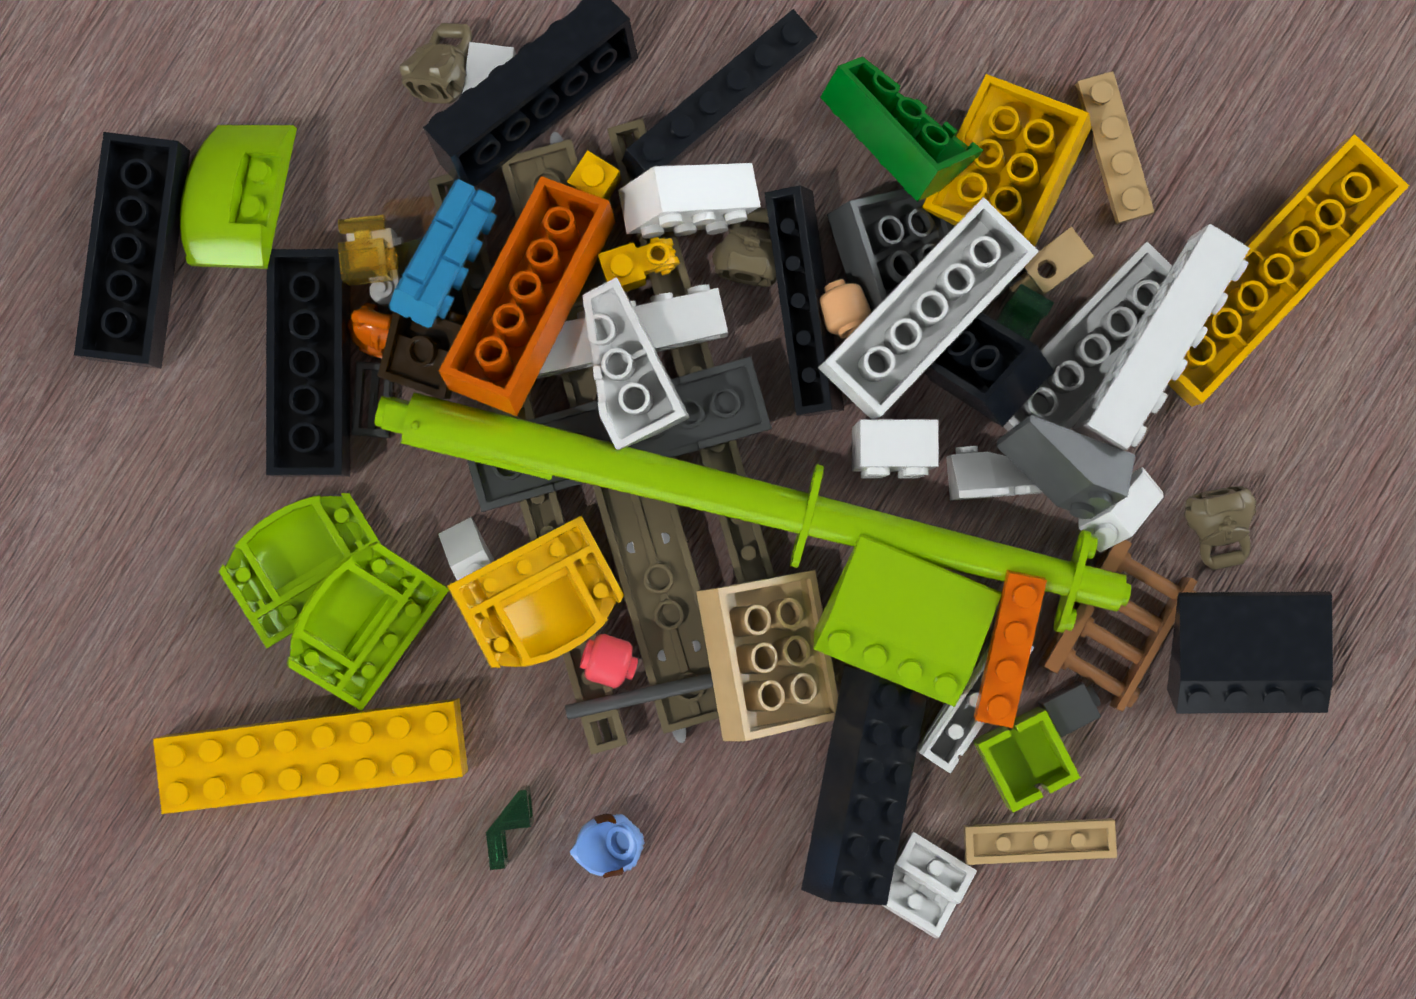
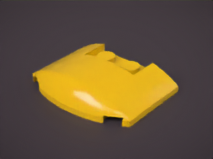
M582 515L447 586L491 668H501L500 666H531L569 652L595 634L607 622V617L611 613L616 601L619 604L624 597Z

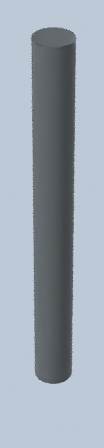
M711 673L568 704L565 705L567 719L570 720L713 688Z

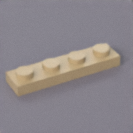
M1114 72L1077 81L1075 86L1082 110L1090 115L1091 130L1089 134L1116 225L1152 215L1154 208Z
M1112 818L963 825L965 863L967 865L1117 858L1115 820Z

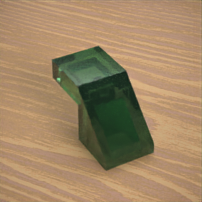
M1020 284L1013 291L995 321L1029 340L1039 322L1048 315L1054 302Z
M530 785L520 788L486 832L490 870L505 869L509 863L505 830L528 828L534 823Z

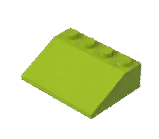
M860 534L814 630V650L955 707L972 675L1001 598V592Z

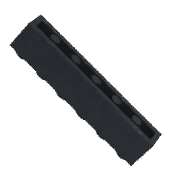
M792 9L630 145L625 151L622 162L636 178L654 166H674L808 53L818 36L798 13Z
M798 185L764 192L796 415L815 416L844 411L842 391L818 368L836 349L834 335L829 333L825 327L819 304V298L825 293L826 279L813 191Z

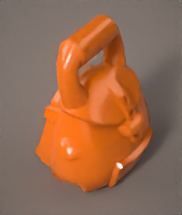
M365 303L361 309L353 311L351 319L348 321L347 327L351 340L359 346L360 351L382 358L393 315L378 312L377 305Z

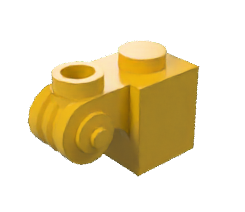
M659 237L650 239V243L636 248L633 242L599 253L598 259L605 281L608 282L617 277L624 291L627 292L645 286V275L651 272H655V274L661 273L662 276L670 274V271L680 264L679 258L675 255L676 250L673 249L674 243L672 238L665 239L664 237L659 239Z

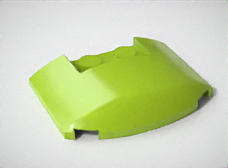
M218 125L202 143L190 164L180 201L181 242L187 255L185 256L187 264L199 267L268 268L297 131L294 125Z
M341 493L342 497L313 496L277 510L251 528L234 546L235 549L226 567L222 564L219 570L221 577L266 649L292 635L305 603L320 582L339 563L353 553L369 547L371 543L376 541L380 543L350 493Z
M379 542L371 543L369 547L353 553L339 563L313 591L293 629L290 657L287 659V665L292 670L362 711L448 593L449 589Z

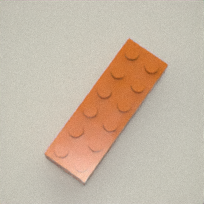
M540 177L439 369V373L449 390L518 416L598 258V254L601 252L615 225L610 201L551 179Z

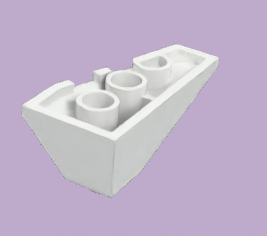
M616 277L583 294L588 338L594 366L593 374L594 380H596L599 416L616 450L618 451L653 437L689 419L690 417L618 278Z
M978 446L956 447V454L946 457L950 501L1043 493L1007 456L992 452H978Z

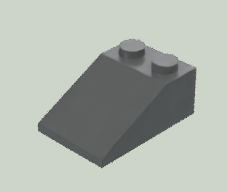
M1034 415L1028 416L997 441L996 447L1056 506L1070 511V514L1074 517L1091 519L1128 497L1135 454Z

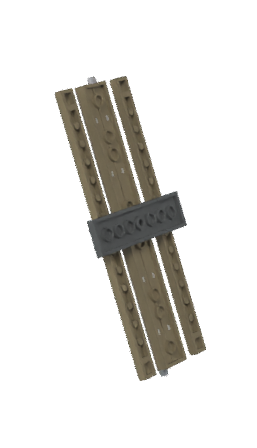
M643 118L607 128L623 186L636 179V177L622 162L626 151L622 135L625 137L628 148L634 143L632 132L635 141L647 132ZM553 132L550 137L551 145L516 154L502 165L517 221L541 176L568 186L567 181L579 164L571 139L563 141L559 133ZM449 174L428 179L437 212L447 195L445 186H447L449 192L455 181ZM674 231L664 232L663 235L658 237L659 239L664 237L665 239L672 238L674 243L673 249L676 250L675 255L679 258L680 264L670 271V274L664 276L661 273H649L654 294L671 292L673 293V298L688 295L687 289L691 288L677 236H675ZM483 233L478 238V240L483 242V245L475 262L472 263L467 260L464 268L469 270L462 285L467 315L493 268ZM637 233L641 247L651 242L650 239L652 238H642V234ZM598 258L566 321L578 319L577 313L585 311L583 294L606 283ZM707 341L670 349L678 374V378L671 379L690 418L653 437L628 447L670 458L699 450L705 467L746 477L736 440L772 429L751 356L714 367ZM593 367L561 374L570 404L569 409L535 418L529 394L518 416L493 407L495 413L612 442L599 416L598 395ZM467 460L481 512L520 502L530 541L566 524L556 491L583 484V482L553 476L552 480ZM593 485L649 685L653 686L711 673L696 591H701L677 505ZM718 515L737 583L775 577L760 524ZM597 632L588 639L594 640L597 636ZM588 639L563 654L576 703L614 694L612 687L587 680L584 674L585 669L579 668ZM714 687L654 701L663 734L672 732L675 739L680 743H683L686 739V727L719 718ZM619 709L581 717L591 755L628 744ZM598 720H599V723H600V727H601L602 734H603V737H604V741H605V742H602V738H601L600 731H599L598 724H597V721H598Z

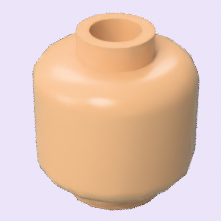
M840 279L824 287L825 293L819 298V304L827 331L831 334H839L840 338H847L868 317L871 309L859 284H846L844 279Z

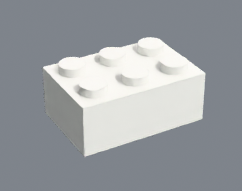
M752 163L654 166L618 190L626 233H641L642 238H654L663 235L664 232L674 231L675 236L691 235L696 233L697 230H706V233L709 235L723 233L729 230L728 225L747 220V214L761 207Z
M859 420L852 427V472H861V479H881L886 477V475H890V472H898L899 479H917L924 477V475H929V470L939 466L938 420Z

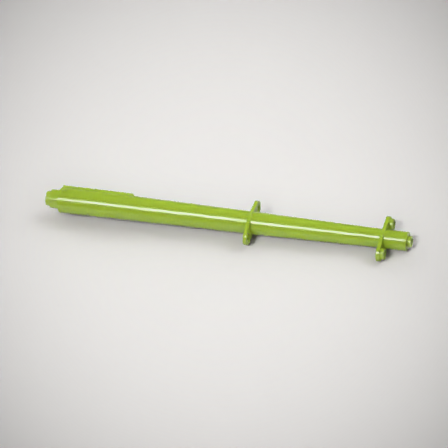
M414 392L410 401L382 396L375 415V426L402 434L401 444L552 480L553 476H558L797 533L791 556V567H799L807 536L854 547L860 534L947 569L1003 582L1005 581L1007 570L1044 577L1047 580L1045 591L1061 595L1054 619V631L1063 633L1065 630L1071 631L1073 629L1077 610L1073 608L1074 602L1117 612L1121 605H1127L1131 595V584L1127 583L1126 575L1085 565L1087 558L1093 559L1098 544V538L1092 536L1090 531L1082 530L1080 532L1071 561L819 496L818 493L824 471V466L816 464L807 493L631 447H625L617 451L612 442Z

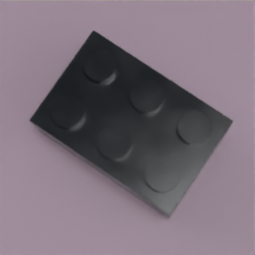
M980 313L924 373L930 381L1004 427L1054 370L1036 344L987 315Z

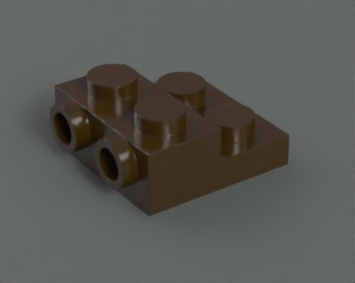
M449 309L445 319L437 316L432 327L426 328L412 321L411 317L406 318L393 312L377 376L443 400L451 399L452 391L447 388L439 373V369L468 315Z

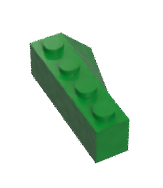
M863 56L839 65L820 98L917 202L941 191L983 152V149L974 142L967 146L955 136L958 130L947 121L940 125L927 115L925 111L928 107L920 100H914L900 94V85Z

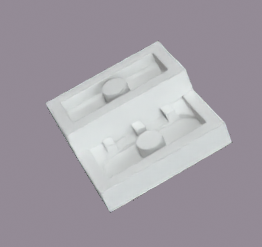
M912 832L896 856L887 906H881L932 937L938 938L956 904L961 903L977 870Z

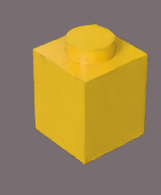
M587 150L568 179L567 184L575 189L609 200L622 179L620 170Z

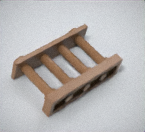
M1127 540L1104 550L1094 567L1115 573L1116 571L1119 573L1124 571L1170 598L1159 617L1130 600L1126 606L1121 605L1119 608V612L1151 630L1141 650L1095 624L1094 618L1091 617L1096 608L1095 606L1074 602L1073 608L1077 610L1073 629L1071 631L1065 630L1063 633L1056 632L1038 665L1058 674L1060 669L1066 670L1069 668L1114 694L1109 706L1122 712L1126 706L1130 708L1136 702L1141 691L1138 685L1175 622L1178 592H1196L1193 589L1198 582L1190 577H1182L1177 585L1133 560L1128 552L1132 543ZM1079 636L1082 638L1088 636L1133 662L1122 682L1075 655L1076 651L1072 648Z

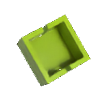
M1036 707L1015 718L1014 726L1010 730L1004 726H999L973 740L1005 806L1013 813L1043 798L1041 791L1034 785L1040 783L1042 788L1051 794L1081 778L1047 711L1041 707Z

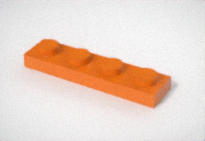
M1009 570L1006 572L974 712L975 721L1009 728L1014 726L1047 583L1044 577Z

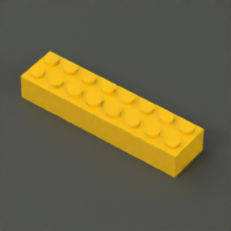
M1355 134L1341 142L1244 244L1250 248L1244 260L1248 261L1246 269L1236 282L1233 280L1229 282L1224 290V293L1228 295L1227 300L1216 315L1212 313L1209 315L1204 323V326L1208 328L1204 338L1196 348L1192 346L1189 348L1183 358L1188 361L1184 371L1176 381L1171 379L1168 385L1191 407L1202 404L1410 185Z
M459 698L166 734L153 739L162 814L463 777L468 772Z

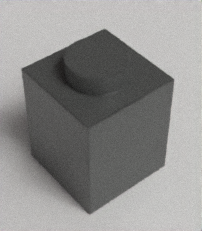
M1075 681L1037 701L1040 707L1047 711L1061 738L1101 717L1097 709L1101 702L1091 685L1085 687L1084 683Z

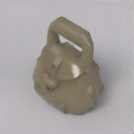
M441 23L434 30L429 43L418 47L412 56L400 64L403 86L410 91L412 96L422 99L423 102L451 104L463 93L465 77L467 76L466 54L468 53L469 42H472L473 36L469 25ZM441 38L462 39L457 46L439 44Z
M758 208L747 214V220L769 224L767 209ZM741 222L730 224L729 234L723 242L716 246L712 256L717 275L726 280L761 287L773 285L777 277L770 230L767 232L755 227L741 226Z
M1243 486L1220 488L1191 495L1186 500L1184 516L1187 525L1199 537L1201 558L1203 563L1212 570L1242 565L1250 554L1251 542L1248 529L1256 513L1257 501L1248 488ZM1235 542H1239L1241 550L1210 556L1213 546H1226Z

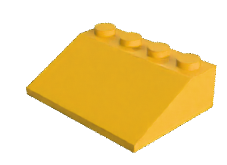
M986 74L956 135L967 146L974 142L983 149V152L941 191L927 197L922 208L955 226L984 197L1035 247L1091 130L1089 113Z

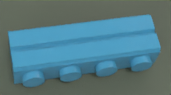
M460 179L454 181L394 290L389 304L390 310L406 318L411 317L412 321L426 328L432 327L437 316L445 319L454 300L453 297L449 296L451 289L454 288L459 291L469 272L468 269L464 268L466 261L475 262L483 245V242L478 240L480 234L483 233L488 236L498 215L492 213L496 202L494 196L480 189L475 190L474 186Z

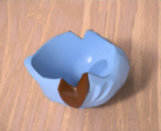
M609 813L597 815L582 826L577 840L570 850V855L589 873L603 876V878L620 876L625 871L631 870L632 867L636 866L641 851L644 849V836L640 833V829L632 824L623 814L612 815Z

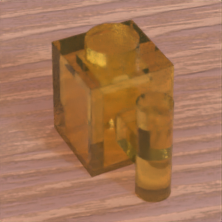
M384 214L338 219L339 233H354L355 241L338 243L342 281L349 286L394 281L393 270H398V257L395 247L390 248V244L384 238L372 239V231L386 230Z

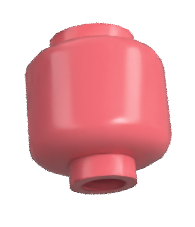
M599 634L594 640L588 639L579 668L585 669L584 674L587 680L608 687L618 688L622 685L625 678L632 680L638 664V658L632 656L633 647L630 642L606 634Z

